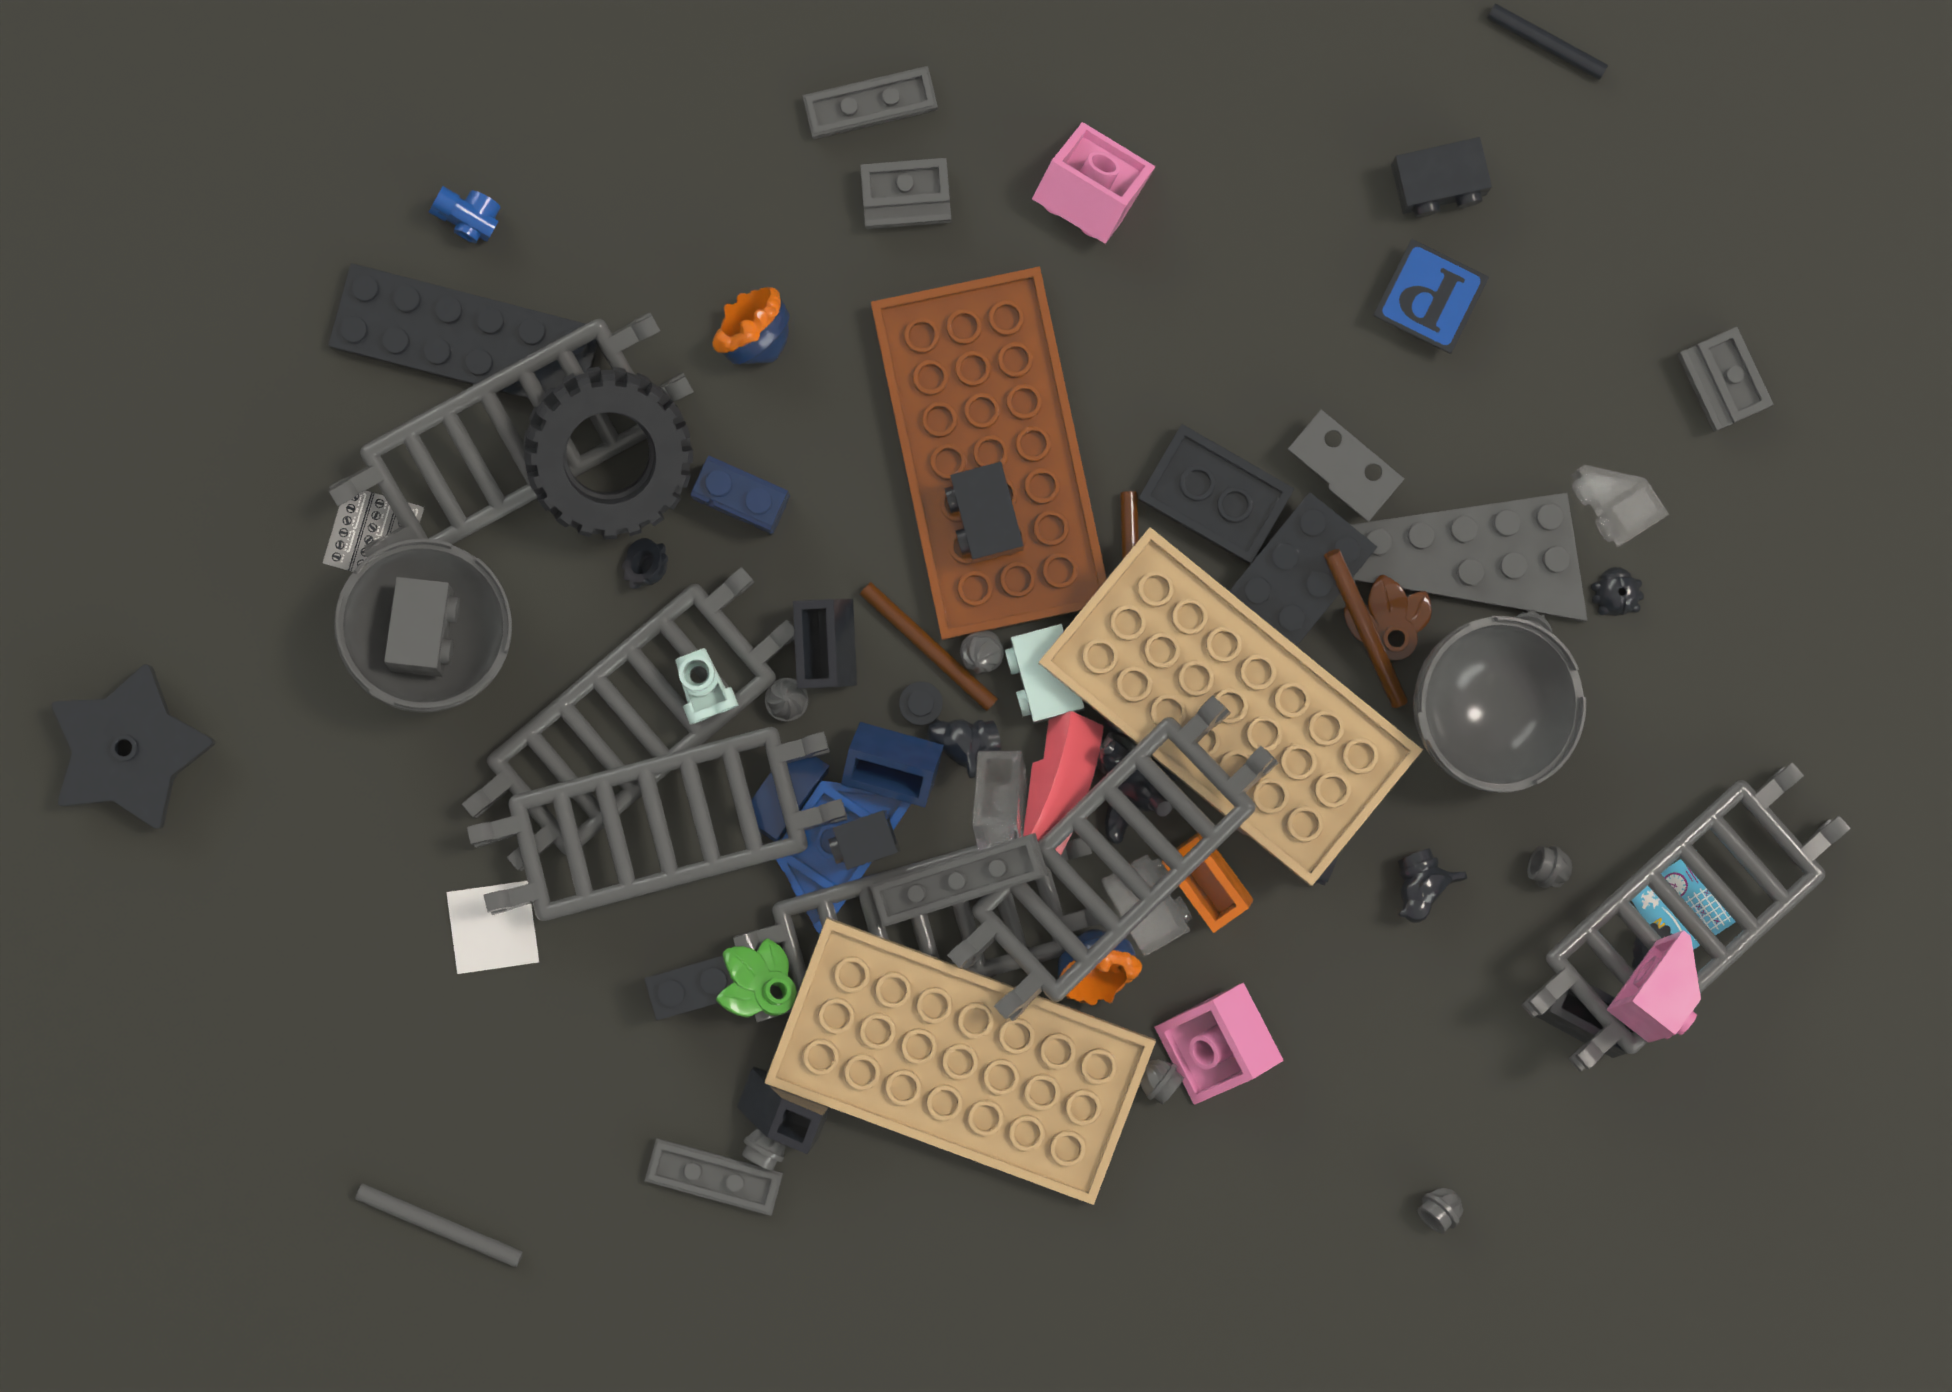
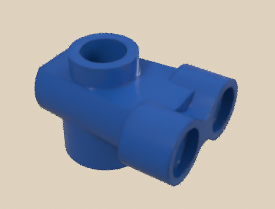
M442 186L429 213L445 222L447 220L456 225L454 232L461 238L477 243L479 238L486 242L488 241L498 223V220L495 218L501 207L496 201L478 191L471 190L467 198L463 200L460 198V195Z

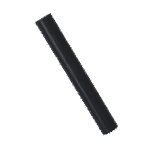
M1496 3L1487 17L1492 22L1598 80L1602 78L1608 67V64Z

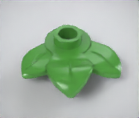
M767 938L761 943L757 952L744 946L728 948L723 952L726 968L734 982L722 990L716 997V1001L723 1008L737 1016L751 1017L760 1011L774 1016L782 1015L793 1007L797 997V990L794 982L788 976L789 961L787 955L778 944ZM774 985L781 989V999H776L771 995V986Z

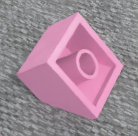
M1082 122L1052 159L1032 199L1044 206L1048 212L1061 216L1079 227L1086 235L1097 238L1106 244L1123 221L1156 166Z
M1683 930L1657 940L1607 1008L1608 1012L1648 1043L1663 1038L1669 1039L1671 1036L1676 1035V1033L1679 1035L1684 1034L1697 1017L1693 1010L1701 1000L1691 936Z
M1244 982L1154 1027L1172 1063L1177 1066V1072L1184 1077L1182 1082L1194 1105L1246 1083L1284 1061Z

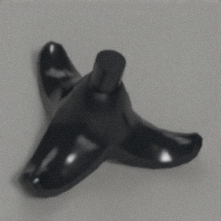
M1114 740L1110 741L1099 752L1101 763L1107 774L1130 752L1128 748ZM1153 760L1173 782L1179 779L1157 760ZM1138 770L1118 787L1140 811H1154L1159 816H1166L1172 809V805ZM1109 804L1105 820L1106 835L1111 842L1119 844L1123 841L1129 824Z

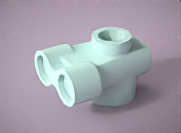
M705 648L675 660L688 703L683 706L690 725L739 706L732 687L725 688ZM697 667L705 668L707 671V678L702 683H695L691 679V673Z

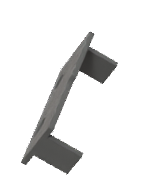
M1322 409L1288 448L1292 454L1329 484L1328 489L1367 522L1371 520L1405 479ZM1329 431L1338 432L1341 435L1340 445L1329 447L1325 443L1326 433ZM1370 464H1376L1381 469V477L1376 481H1371L1365 476V468Z

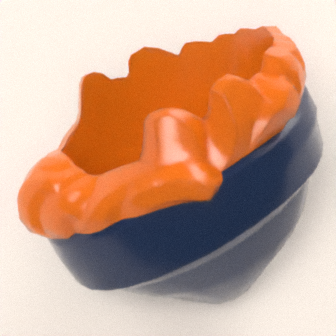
M773 287L760 288L748 294L740 293L736 298L737 303L724 305L725 318L722 321L721 328L718 329L714 336L713 348L716 352L722 353L733 364L772 363L778 359L787 343L790 314L780 299L779 291Z
M1090 929L1077 938L1089 949L1106 932L1100 929ZM1124 939L1066 997L1080 1003H1088L1091 1006L1096 1005L1098 1000H1105L1111 1003L1115 994L1126 983L1132 982L1142 970V963L1136 958L1131 942ZM1066 951L1058 960V978L1075 963L1074 959Z

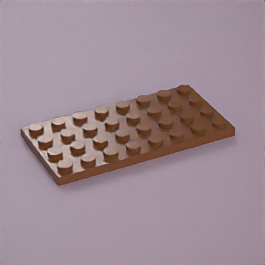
M1040 266L872 301L873 316L942 641L967 636L976 632L991 631L1080 612L1107 578ZM1001 462L1024 548L1023 551L973 564L970 554H961L955 531L963 528L959 512H950L944 488L952 486L950 479L952 474Z

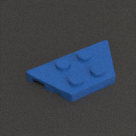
M821 781L802 810L842 799L848 820L805 830L808 841L807 849L798 854L776 859L787 876L796 896L862 878L872 862L847 870L844 862L836 864L828 839L835 837L833 827L882 810H887L894 830L911 804L842 785L841 783ZM787 832L782 838V840L788 838ZM846 900L834 903L836 914L839 912V910L846 902ZM817 909L807 911L815 930L820 934L822 925Z

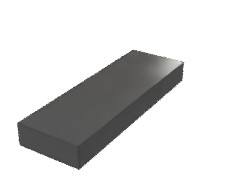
M928 66L803 95L813 140L938 110Z
M657 1138L645 1181L771 1216L784 1172L771 1171L759 1165Z

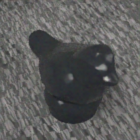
M936 719L928 727V740L944 745L943 750L953 761L967 769L969 779L976 778L977 763L980 759L989 760L991 756L1001 753L1000 736L993 720L986 722L977 720L972 724L963 719H955L950 722Z
M1430 848L1399 860L1398 863L1402 870L1399 874L1405 880L1400 890L1404 904L1402 911L1399 912V916L1405 917L1412 923L1424 921L1429 915L1432 905L1446 887L1451 883L1466 880L1468 878L1466 872H1448L1439 868V860L1437 857L1434 858Z

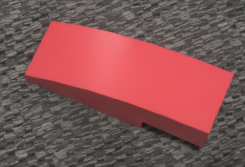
M1073 711L1048 720L1044 759L1032 763L1023 837L1036 833L1037 840L1039 841L1089 792L1099 757L1103 725ZM1072 833L1055 849L1060 855Z

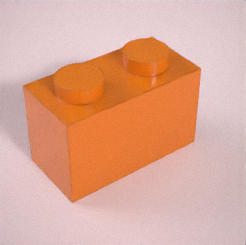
M1196 833L1176 847V849L1184 857L1202 837ZM1217 849L1179 885L1213 933L1249 909L1254 900ZM1162 861V864L1169 871L1170 868L1166 865L1164 861Z

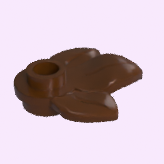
M1380 575L1371 588L1368 605L1365 606L1389 659L1402 660L1414 652L1418 642L1417 633L1429 623L1432 612L1431 602L1426 591L1417 592L1407 597L1402 587L1396 581L1385 575ZM1345 606L1344 617L1352 635L1362 642L1350 613ZM1393 630H1398L1404 635V642L1400 647H1393L1388 642V635Z

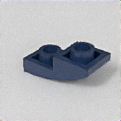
M817 757L787 763L799 811L802 810L805 801L829 772V765ZM770 773L752 798V804L759 831L775 842L779 841L787 830L772 773Z

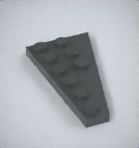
M1568 493L1351 524V526L1377 546V549L1353 577L1355 582L1374 584L1380 575H1385L1396 581L1406 591H1426L1428 594H1434L1435 596L1524 611L1534 610L1538 614L1559 616L1583 622L1588 621Z

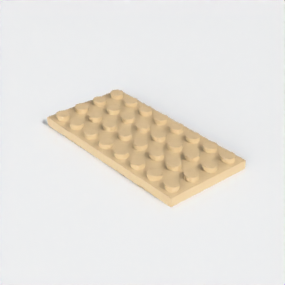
M1151 527L1038 663L1136 744L1149 734L1164 718L1172 717L1184 727L1212 695L1218 699L1231 714L1216 727L1212 728L1198 744L1230 777L1246 763L1248 758L1260 746L1268 750L1279 762L1246 792L1254 801L1256 808L1254 813L1239 828L1309 886H1313L1423 750ZM1169 738L1151 755L1224 816L1234 808L1224 795Z
M826 917L764 1083L1094 1205L1156 1041L1151 1037L1041 996H1037L1015 1021H1012L1010 1018L1007 1020L998 1012L994 1005L1016 987L971 970H966L963 967L958 968L955 964Z

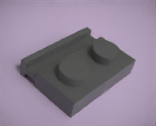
M946 158L860 164L866 229L951 223Z
M1737 326L1677 354L1713 433L1774 405Z

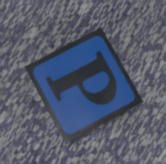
M1411 239L1373 316L1451 354L1489 276Z

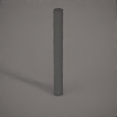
M363 1183L356 1195L355 1200L517 1268L523 1255L521 1250Z

